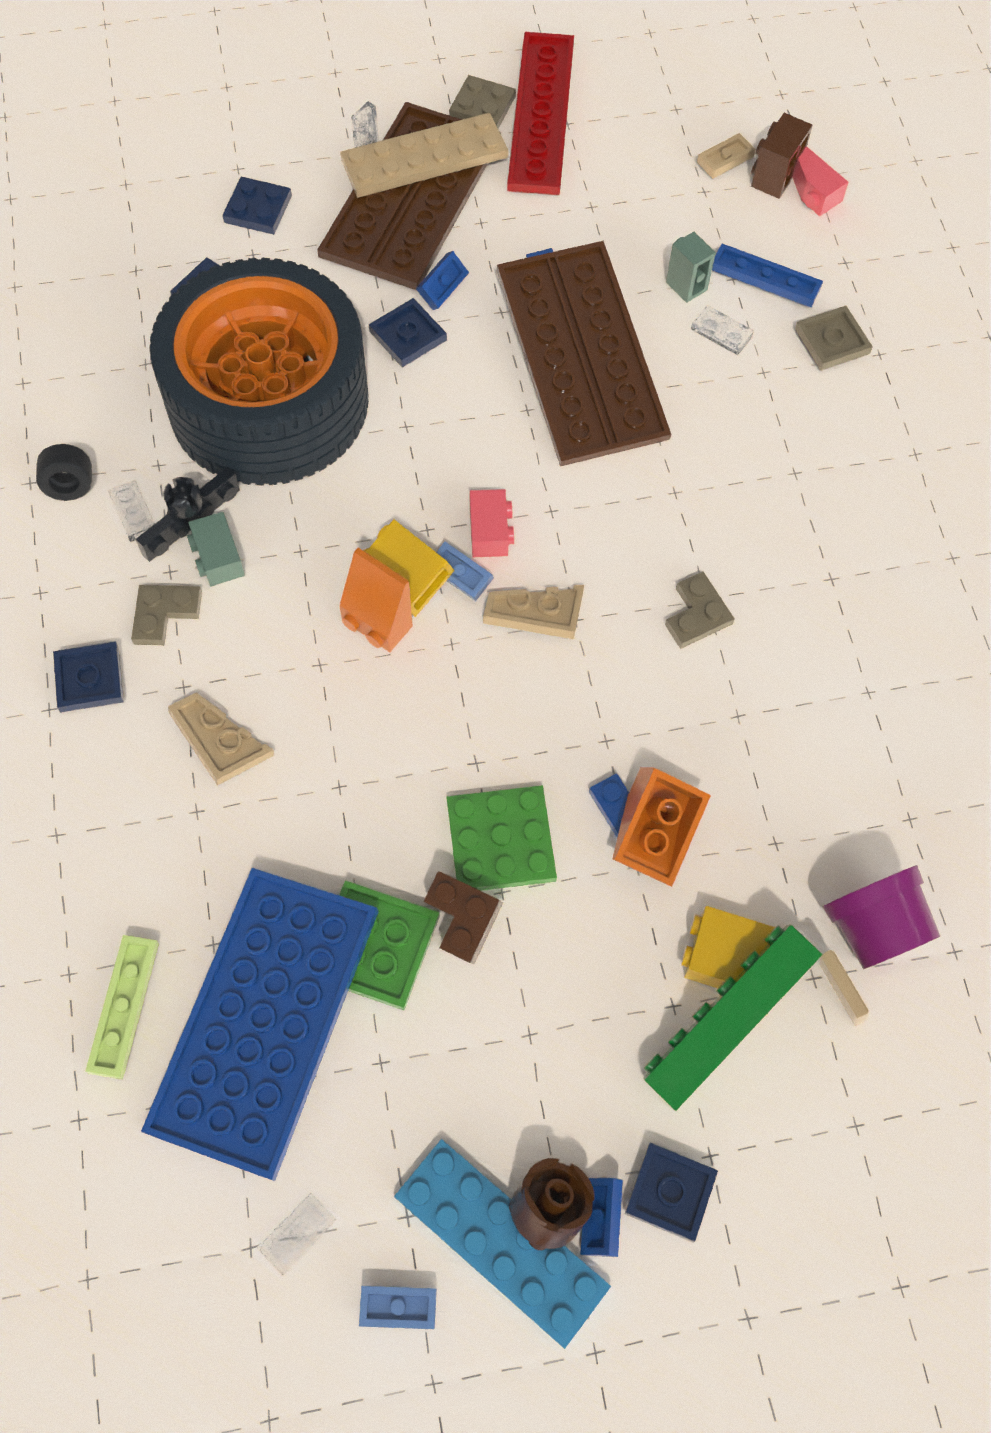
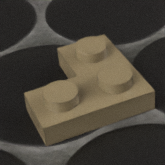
M704 571L677 583L676 590L688 609L666 619L665 626L680 649L733 625L734 616Z
M139 585L131 637L133 644L165 646L168 618L199 619L202 597L200 586Z

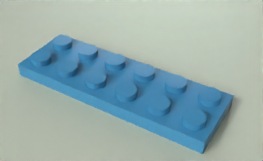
M443 1139L436 1144L394 1196L397 1201L563 1349H566L612 1287L566 1246L555 1249L546 1248L542 1251L534 1249L514 1225L509 1210L511 1199Z

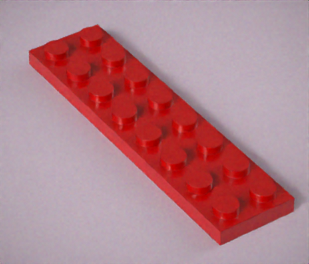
M524 32L507 191L560 195L575 35Z

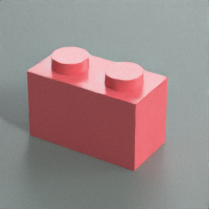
M505 489L470 490L472 558L508 556L509 545L514 544V527L508 526L507 519H512V501H506Z

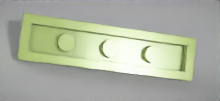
M123 935L85 1072L88 1074L123 1080L159 946L157 940Z

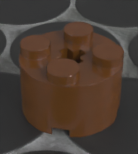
M547 1158L535 1163L517 1187L509 1203V1210L514 1225L519 1233L536 1250L555 1249L567 1245L575 1238L591 1216L594 1201L593 1186L587 1175L572 1163L568 1166L558 1162L560 1159Z

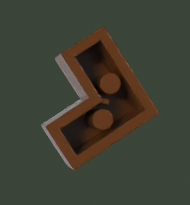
M785 112L778 122L773 121L767 138H762L756 148L755 154L758 155V159L751 170V174L754 175L751 187L778 199L781 198L791 183L797 160L808 145L813 124Z
M440 871L437 872L423 901L454 916L439 948L468 963L475 964L504 902Z

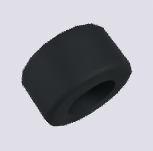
M55 444L43 449L38 455L36 464V482L39 489L46 496L61 501L76 500L85 496L90 490L92 483V463L90 457L82 449L69 444Z

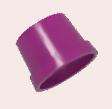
M918 865L895 873L822 906L831 922H837L863 969L894 958L941 936L921 888L924 881Z

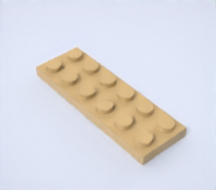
M486 113L340 151V156L355 194L359 198L508 158V148L491 114Z

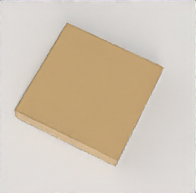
M832 950L825 952L820 957V967L852 1022L857 1026L866 1021L869 1010L835 952Z

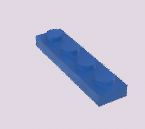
M721 243L715 255L712 271L811 308L823 284V280Z

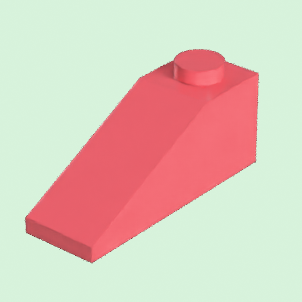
M808 147L805 148L797 160L792 176L801 200L819 216H822L843 202L849 183Z

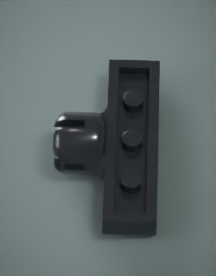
M229 467L225 468L201 488H199L198 484H194L193 479L188 477L174 478L172 480L174 488L169 483L165 486L163 496L168 509L167 514L135 539L145 559L150 562L155 557L163 555L169 546L179 538H183L190 533L191 529L188 522L212 515L223 503L232 500L236 496L240 488L236 474Z

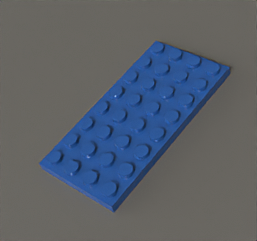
M251 868L141 1132L275 1182L378 915L377 907Z

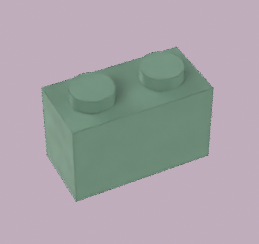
M695 231L685 237L678 238L672 244L666 283L686 303L708 291L716 254Z
M224 512L188 522L192 534L186 536L192 553L198 551L200 558L196 559L195 563L200 577L207 576L210 587L245 576Z

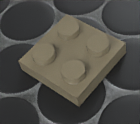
M468 75L449 109V115L463 120L490 113L499 129L516 97V89Z
M847 305L798 321L795 327L796 332L821 371L866 356L871 353L873 348Z

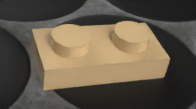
M738 133L698 154L697 163L713 179L753 158L756 149Z

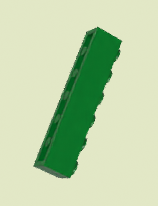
M791 924L786 925L784 928H781L779 925L776 926L764 939L768 945L759 954L754 950L741 963L740 966L744 969L743 972L735 980L729 976L716 990L720 996L711 1005L705 1002L693 1014L692 1018L696 1020L695 1023L687 1031L681 1027L668 1041L671 1048L662 1057L657 1053L644 1066L643 1069L647 1072L643 1077L644 1081L675 1111L680 1108L823 955Z

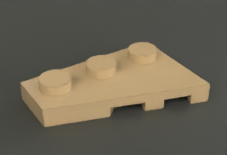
M574 585L573 589L558 590V587H546V591L529 592L526 589L489 592L483 623L574 639L584 585Z
M194 693L168 706L170 716L217 785L273 757L274 750L266 744L262 745L251 737L249 731L243 727L239 728L226 718L225 713L198 693Z

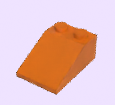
M357 548L353 554L339 605L342 623L353 632L359 631L365 635L368 642L374 647H382L391 652L413 627L409 581L365 551Z
M640 767L627 797L612 859L672 887L711 795L654 767Z

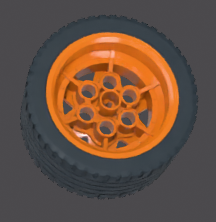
M261 257V259L248 258V260L238 259L232 263L230 261L222 263V266L218 267L216 265L209 268L210 270L207 272L205 270L202 271L196 278L192 277L189 279L186 285L182 284L177 289V292H174L168 298L169 301L165 302L161 308L162 311L156 317L157 322H154L153 332L150 336L149 352L152 368L173 433L188 456L193 461L196 460L199 466L206 468L212 474L216 473L218 475L225 468L229 467L236 474L238 482L240 481L242 484L247 485L255 483V485L264 486V484L277 485V483L281 482L286 484L292 480H302L305 476L310 477L316 471L324 470L328 464L332 465L337 461L338 457H342L346 453V449L353 445L354 439L356 440L359 436L360 430L365 423L364 419H366L369 404L361 324L356 309L353 307L351 300L347 298L346 293L339 289V286L334 281H330V278L324 274L320 275V272L313 268L308 269L306 265H297L296 262L289 260L285 262L283 259L275 258L270 260V258ZM309 355L313 361L304 362V359Z

